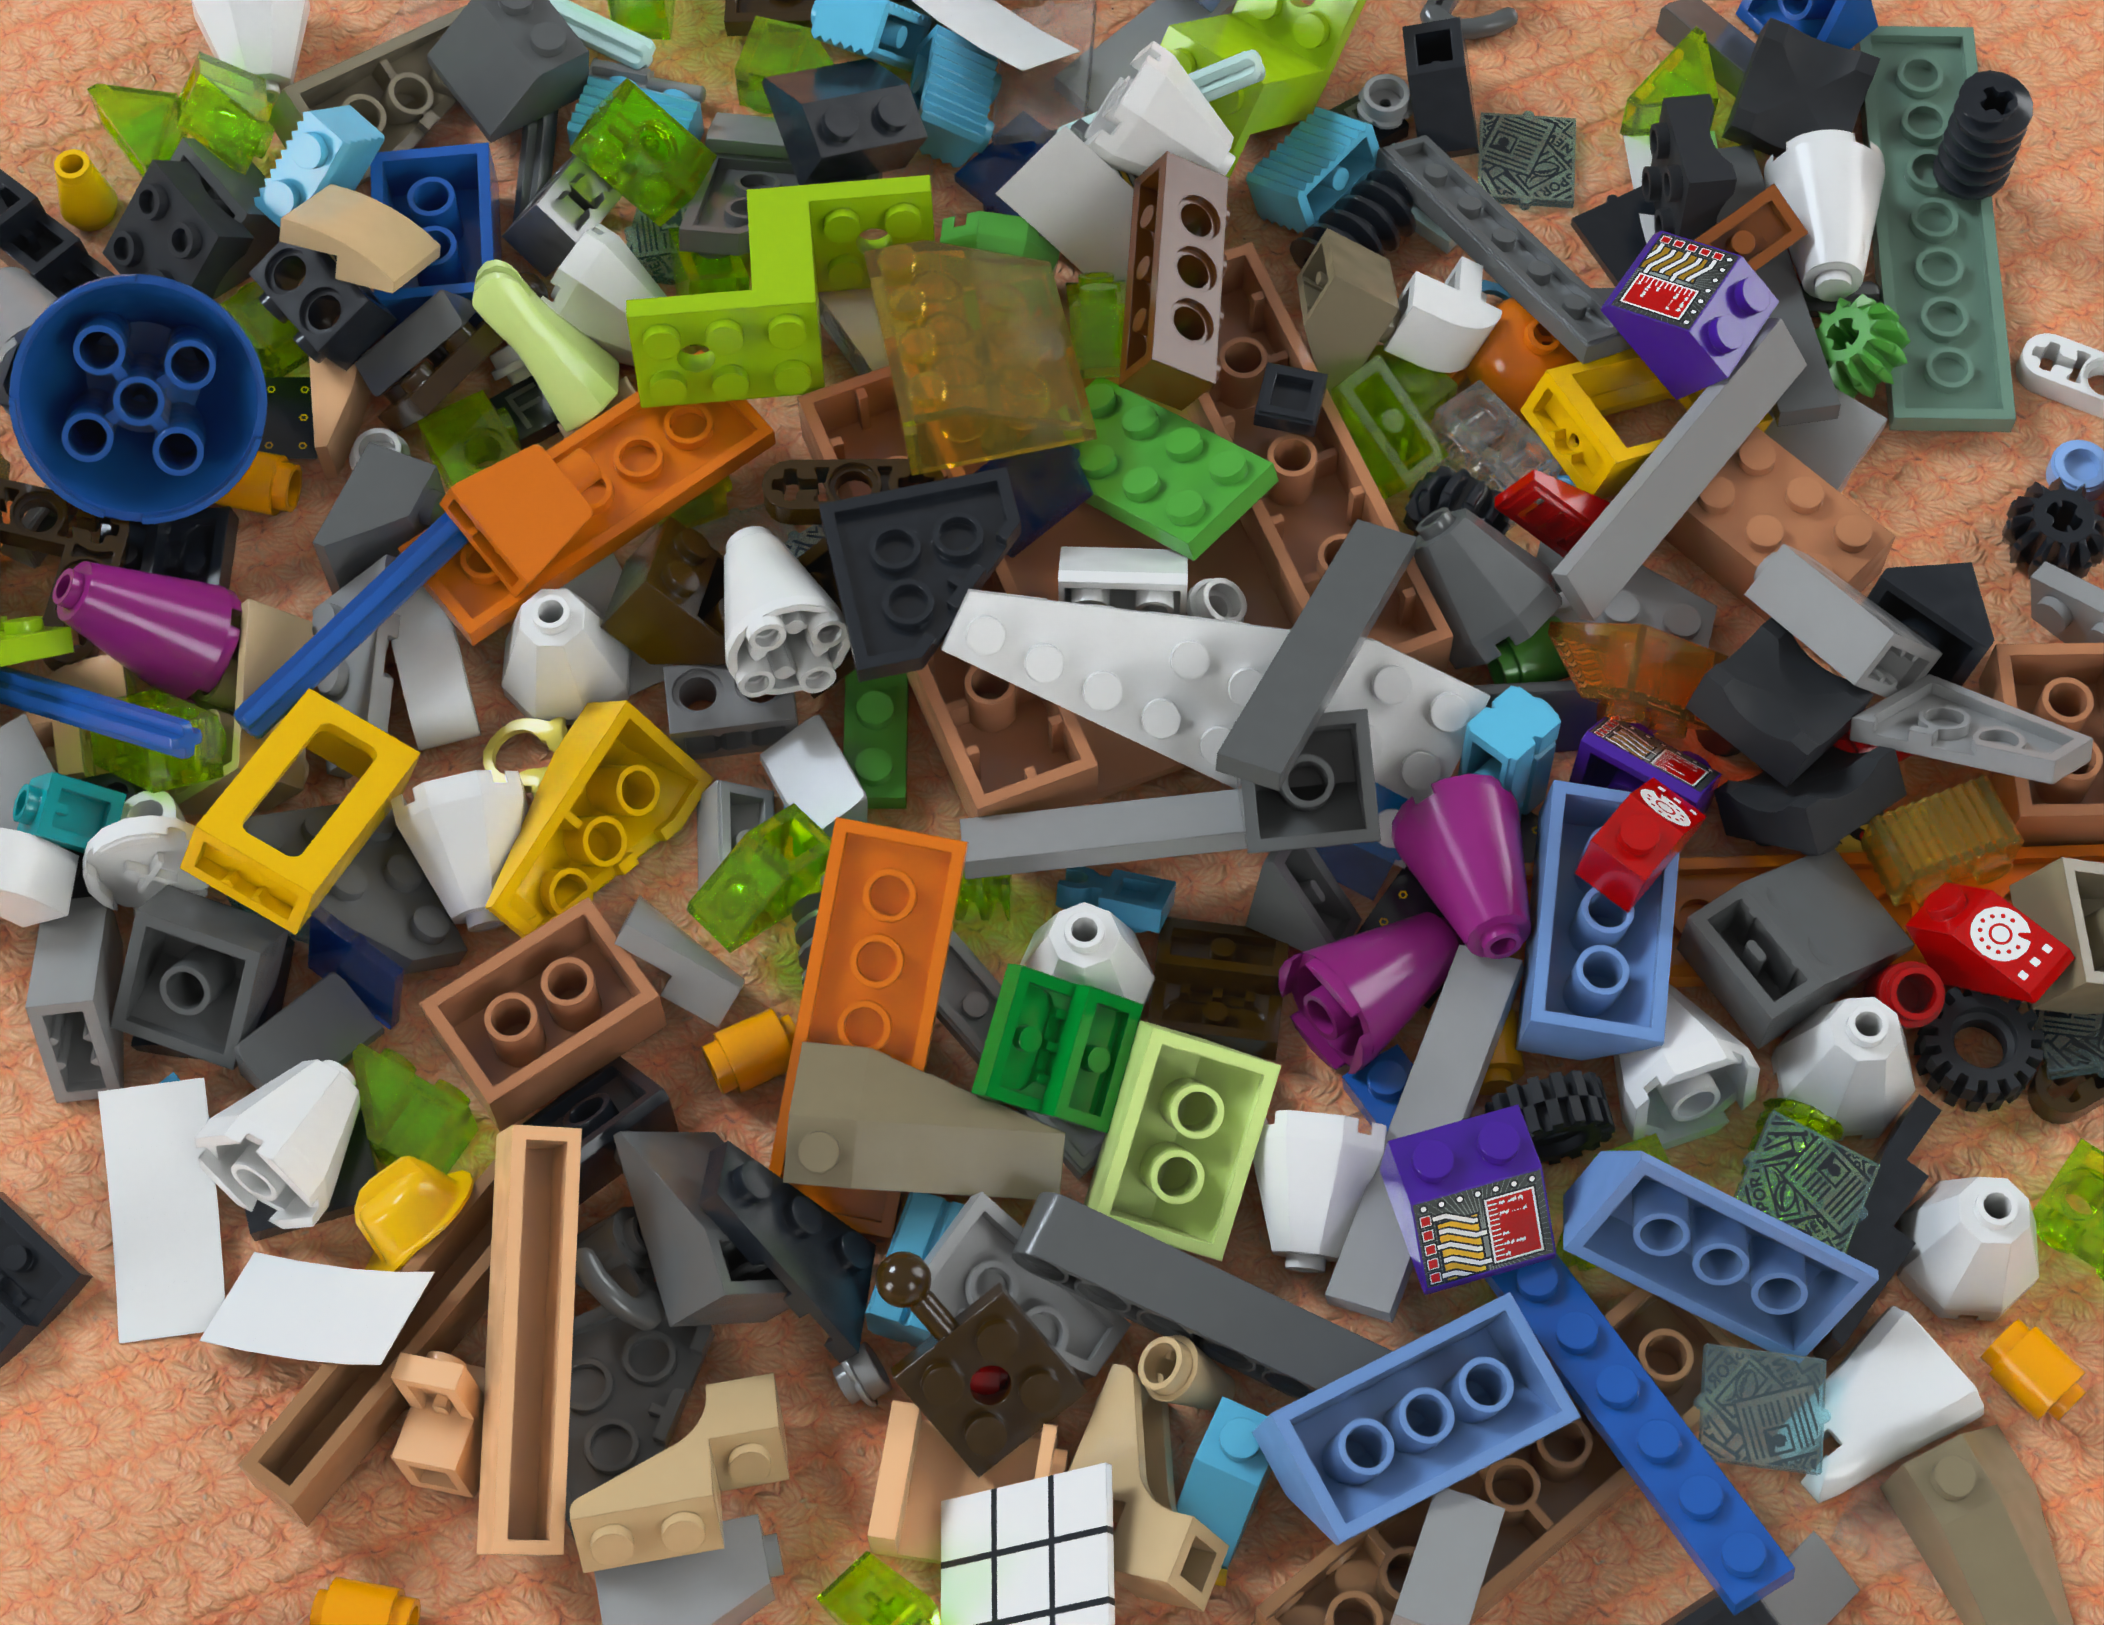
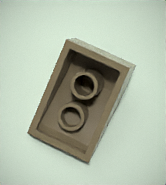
M2061 857L2009 886L2013 906L2069 947L2075 957L2073 962L2035 1004L2032 1003V1009L2080 1015L2104 1013V863Z

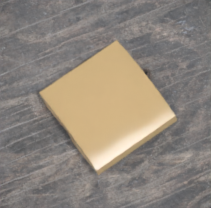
M334 184L328 185L281 218L279 242L337 256L335 279L389 293L396 292L440 257L441 245L412 220L369 196Z

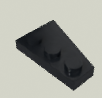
M730 1141L710 1151L699 1206L753 1266L765 1263L788 1289L783 1299L799 1318L809 1313L830 1336L824 1346L839 1363L858 1354L876 1245L789 1183H783L782 1178Z

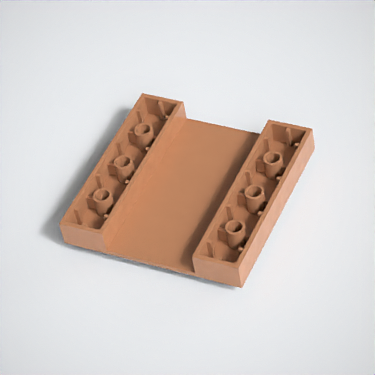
M1248 242L1224 251V255L1227 257V269L1222 279L1221 306L1224 309V319L1219 330L1217 355L1221 362V371L1215 386L1182 411L1140 394L1138 395L1274 464L1279 481L1195 561L1188 558L1187 593L1196 583L1203 579L1226 578L1234 582L1246 598L1247 611L1243 623L1291 629L1357 519L1399 532L1400 530L1327 388L1315 437L1254 425V413L1267 362L1314 372L1318 371L1252 242ZM1124 319L1069 337L1065 344L1028 367L1029 378L1018 385L1020 395L1018 400L1012 405L1017 442L1015 447L1005 450L1004 454L994 455L993 451H985L981 447L976 410L966 404L963 392L951 387L950 379L925 386L913 358L797 397L802 437L812 460L924 459L937 465L942 471L944 479L1007 467L1021 520V534L983 585L982 591L1047 598L1048 600L1058 601V572L1061 546L1170 549L1022 469L1016 451L1099 375L1119 385ZM848 481L837 490V495L840 499H847L871 494L872 489L862 481ZM914 483V484H911V486H913V485H918V484H922V483ZM1412 558L1367 638H1373L1445 673L1448 668L1454 636L1414 558ZM943 642L923 670L906 673L968 818L1081 806L1188 767L942 651L941 646Z

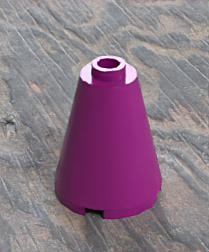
M83 561L74 569H66L58 578L53 590V602L57 604V615L61 621L168 700L178 704L191 706L197 703L190 697L198 689L209 693L217 685L231 661L239 640L240 629L230 625L232 608L242 612L241 601L234 591L221 585Z
M1464 774L1444 778L1431 784L1434 794L1425 798L1417 805L1413 796L1402 804L1392 821L1391 838L1400 858L1471 953L1479 957L1491 959L1509 957L1520 949L1531 933L1518 803L1511 790L1508 792L1503 789L1500 780L1491 775Z
M1423 912L1295 954L1287 959L1279 969V989L1282 998L1292 992L1299 1011L1292 1014L1290 1018L1309 1048L1333 1069L1337 1070L1347 1064L1350 1066L1348 1074H1356L1377 1057L1445 983L1459 944L1463 945V941L1445 917L1439 918L1431 912Z

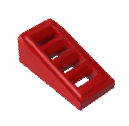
M1533 469L1495 497V508L1563 558L1610 504V502L1536 469ZM1540 498L1544 500V502H1542L1539 505L1534 503Z

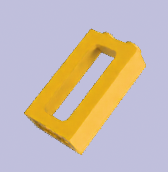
M1631 348L1589 363L1582 364L1579 361L1547 369L1520 412L1575 486L1603 499L1617 495L1663 440L1659 439L1627 448L1603 416L1675 398L1634 349ZM1706 388L1677 401L1682 403L1688 411ZM1767 413L1757 427L1765 432L1773 421L1772 416ZM1576 435L1579 439V445L1576 443L1575 440Z
M308 688L197 823L180 869L296 935L392 809L391 799L401 794L403 795L421 753ZM307 748L360 780L305 851L299 856L292 857L285 855L246 832L243 824L301 752Z

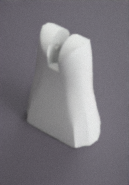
M1892 1306L1875 1321L1849 1354L1817 1389L1818 1408L1814 1394L1808 1398L1817 1428L1816 1435L1806 1402L1802 1404L1814 1446L1811 1447L1799 1407L1797 1411L1808 1448L1805 1449L1794 1412L1792 1416L1802 1449L1799 1450L1789 1417L1783 1425L1788 1424L1795 1452L1780 1455L1778 1458L1784 1460L1811 1453L1830 1435L1837 1441L1840 1447L1830 1455H1825L1815 1466V1471L1811 1470L1801 1481L1803 1487L1819 1504L1844 1493L1904 1456L1984 1415V1404L1976 1386L1909 1312ZM1779 1429L1775 1435H1781L1785 1438L1786 1442L1784 1447H1774V1453L1791 1449L1786 1429ZM1793 1461L1788 1462L1787 1465H1793Z

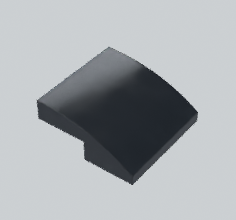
M229 506L205 508L188 517L158 524H142V522L129 521L130 548L124 568L221 585L229 589L239 518ZM102 524L99 543H103L106 535H112L110 525Z
M0 1192V1368L40 1334L93 1277L4 1192Z

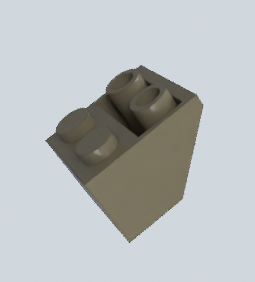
M1327 228L1298 274L1297 284L1304 329L1314 364L1318 372L1328 374L1326 388L1337 408L1347 391L1353 393L1362 384L1370 365L1368 357L1379 341L1386 343L1392 337L1401 318V310H1399L1390 260Z

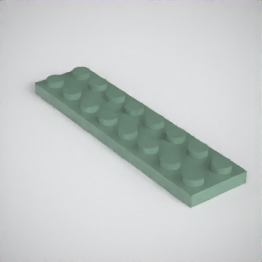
M1878 26L1857 43L1854 49L1881 58L1860 109L1863 145L1870 148V141L1877 145L1883 154L1885 163V178L1872 236L1876 285L1880 289V302L1884 305H1889L1899 315L1898 320L1907 330V335L1911 340L1902 349L1908 364L1893 368L1891 373L1894 384L1885 383L1889 430L2011 432L2016 421L1992 196L1980 200H1962L1949 195L1940 188L1933 175V162L1938 155V148L1943 141V134L1948 127V120L1959 97V90L1966 79L1978 72L1973 27Z

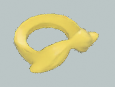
M556 717L551 721L533 718L512 720L500 728L489 740L483 751L484 769L491 770L495 783H507L505 774L499 772L496 766V755L500 747L509 738L517 734L529 733L535 735L542 743L548 745L549 750L555 752L568 733L566 719L564 717ZM548 767L532 768L519 772L525 793H532L533 798L535 797Z

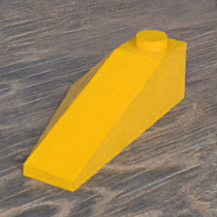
M629 701L587 703L554 752L522 823L521 832L508 854L485 908L523 938L587 897L592 902L593 895L617 875L627 874L639 864L637 859L659 841H667L682 829L700 801L702 793L709 787L714 778Z

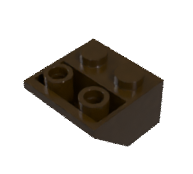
M670 515L626 560L600 627L650 665L726 664L724 556L713 549L701 533L692 528H686Z

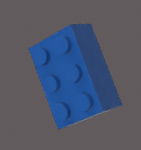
M488 142L377 152L371 162V198L393 208L412 220L441 245L440 257L396 292L389 293L374 289V294L397 319L384 333L385 336L440 290H446L472 300L475 279L480 267L487 261L495 259L502 261L499 184ZM475 312L469 319V322L476 327L483 318Z

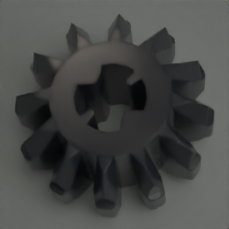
M1442 465L1436 472H1427L1423 480L1417 482L1409 495L1410 500L1405 507L1407 513L1403 520L1406 527L1414 532L1413 536L1415 537L1419 535L1416 530L1418 524L1428 515L1443 507H1447L1450 512L1467 508L1504 536L1510 527V518L1495 508V497L1501 493L1500 491L1491 490L1485 485V478L1478 480L1472 477L1466 469L1462 468L1460 471L1455 472L1450 467Z
M2060 477L2050 484L2049 489L2035 481L2032 486L2027 488L2024 496H2018L2017 500H2013L2006 514L2008 519L2002 531V542L2012 546L2009 553L2010 563L2027 562L2029 564V580L2030 576L2045 561L2081 579L2087 576L2091 567H2096L2097 564L2103 561L2104 517L2102 515L2104 513V500L2088 501L2085 498V484L2074 491L2066 489Z

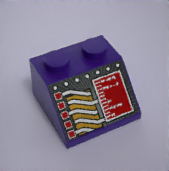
M1660 231L1652 235L1600 310L1671 395L1678 400L1727 379L1779 303V300L1741 255Z
M1608 713L1587 730L1581 739L1569 782L1633 792L1654 777L1705 814L1713 801V790L1718 787L1722 774L1712 769L1709 763L1701 756L1689 751H1679L1655 738L1653 733L1644 725L1635 721H1624Z
M1519 1105L1387 1141L1379 1171L1424 1296L1555 1258L1557 1253L1543 1168Z

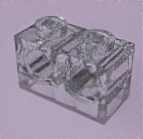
M1478 380L1435 410L1423 448V452L1438 467L1441 465L1447 466L1455 472L1460 471L1462 468L1466 469L1472 477L1478 480L1485 478V485L1491 490L1503 492L1533 469L1558 479L1562 468L1540 437L1481 380ZM1540 498L1534 503L1539 505L1542 502H1544V500ZM1511 519L1509 521L1510 527L1508 530L1517 525Z

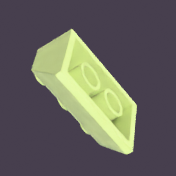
M1140 1020L1108 1133H1105L1084 1205L1174 1248L1222 1261L1281 1065L1196 1036Z

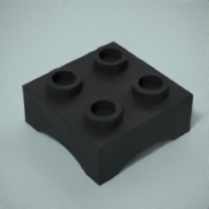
M1770 18L1759 33L1722 138L1741 145L1751 144L1754 150L1770 156L1773 154V157L1777 158L1786 152V142L1801 134L1834 129L1852 133L1881 58L1862 51L1842 48L1823 42L1797 30L1790 24Z
M1710 94L1663 98L1659 123L1651 125L1649 138L1652 162L1651 166L1643 168L1642 191L1645 201L1653 202L1656 210L1654 217L1655 233L1664 231L1694 240L1716 224L1722 207L1735 192L1737 177L1733 164L1721 155L1711 138L1710 127L1715 107Z
M152 160L108 241L103 254L120 275L145 274L173 279L189 285L213 299L223 277L247 253L254 237L243 224L228 215L213 201L202 185L200 174L190 162Z
M1771 617L1734 654L1725 661L1716 664L1703 676L1685 708L1787 788L1851 729V718L1864 711L1874 694L1853 685L1847 679L1821 667L1800 647L1793 634Z
M1832 746L1787 788L1763 771L1759 775L1747 780H1728L1713 790L1727 836L1755 841L1756 844L1761 846L1773 845L1797 850L1807 856L1822 855L1838 847L1841 839L1860 826L1877 821L1883 816L1885 809L1907 795L1895 749L1881 746L1866 753H1851Z

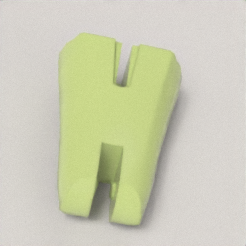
M495 259L485 262L480 267L476 275L472 305L476 312L522 359L565 432H570L593 420L618 395L619 361L551 309L510 264Z

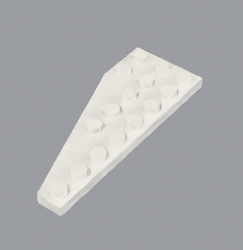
M968 589L944 639L941 650L1234 789H1238L1236 777L1215 771L1217 753L1291 629ZM1366 638L1324 713L1357 709L1368 710L1381 841L1353 845L1405 869L1406 864L1398 855L1391 838L1392 821L1402 804L1412 796L1417 805L1425 798L1434 794L1431 784L1451 777L1462 755L1467 723L1486 707L1491 696L1373 638Z

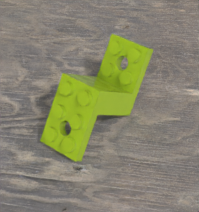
M1237 0L1232 12L1229 14L1168 26L1160 46L1176 57L1187 74L1251 49L1256 50L1261 56L1262 64L1266 70L1265 78L1262 81L1209 102L1234 137L1229 152L1236 156L1226 174L1227 177L1230 178L1250 134L1304 121L1307 119L1308 114L1313 113L1366 0H1315L1311 5H1307L1301 0Z
M930 175L746 190L752 290L626 300V318L641 408L804 395L824 388L825 378L818 292L938 283ZM868 229H882L888 232L887 235L876 240H868L859 236ZM698 344L708 347L709 351L693 355L683 352L682 349L689 345Z

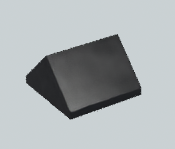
M1972 562L1886 568L1867 597L1943 653L1927 675L1931 674L1962 686L1995 641Z
M621 1056L576 1084L521 1124L582 1129L579 1205L623 1174L622 1166L617 1165L613 1157L616 1148L613 1135L620 1131L679 1132L670 1098L665 1090Z

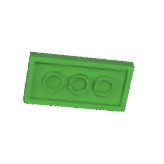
M1100 375L1016 451L1022 469L1192 561H1195L1279 481L1272 462L1132 391L1119 387L1118 384Z

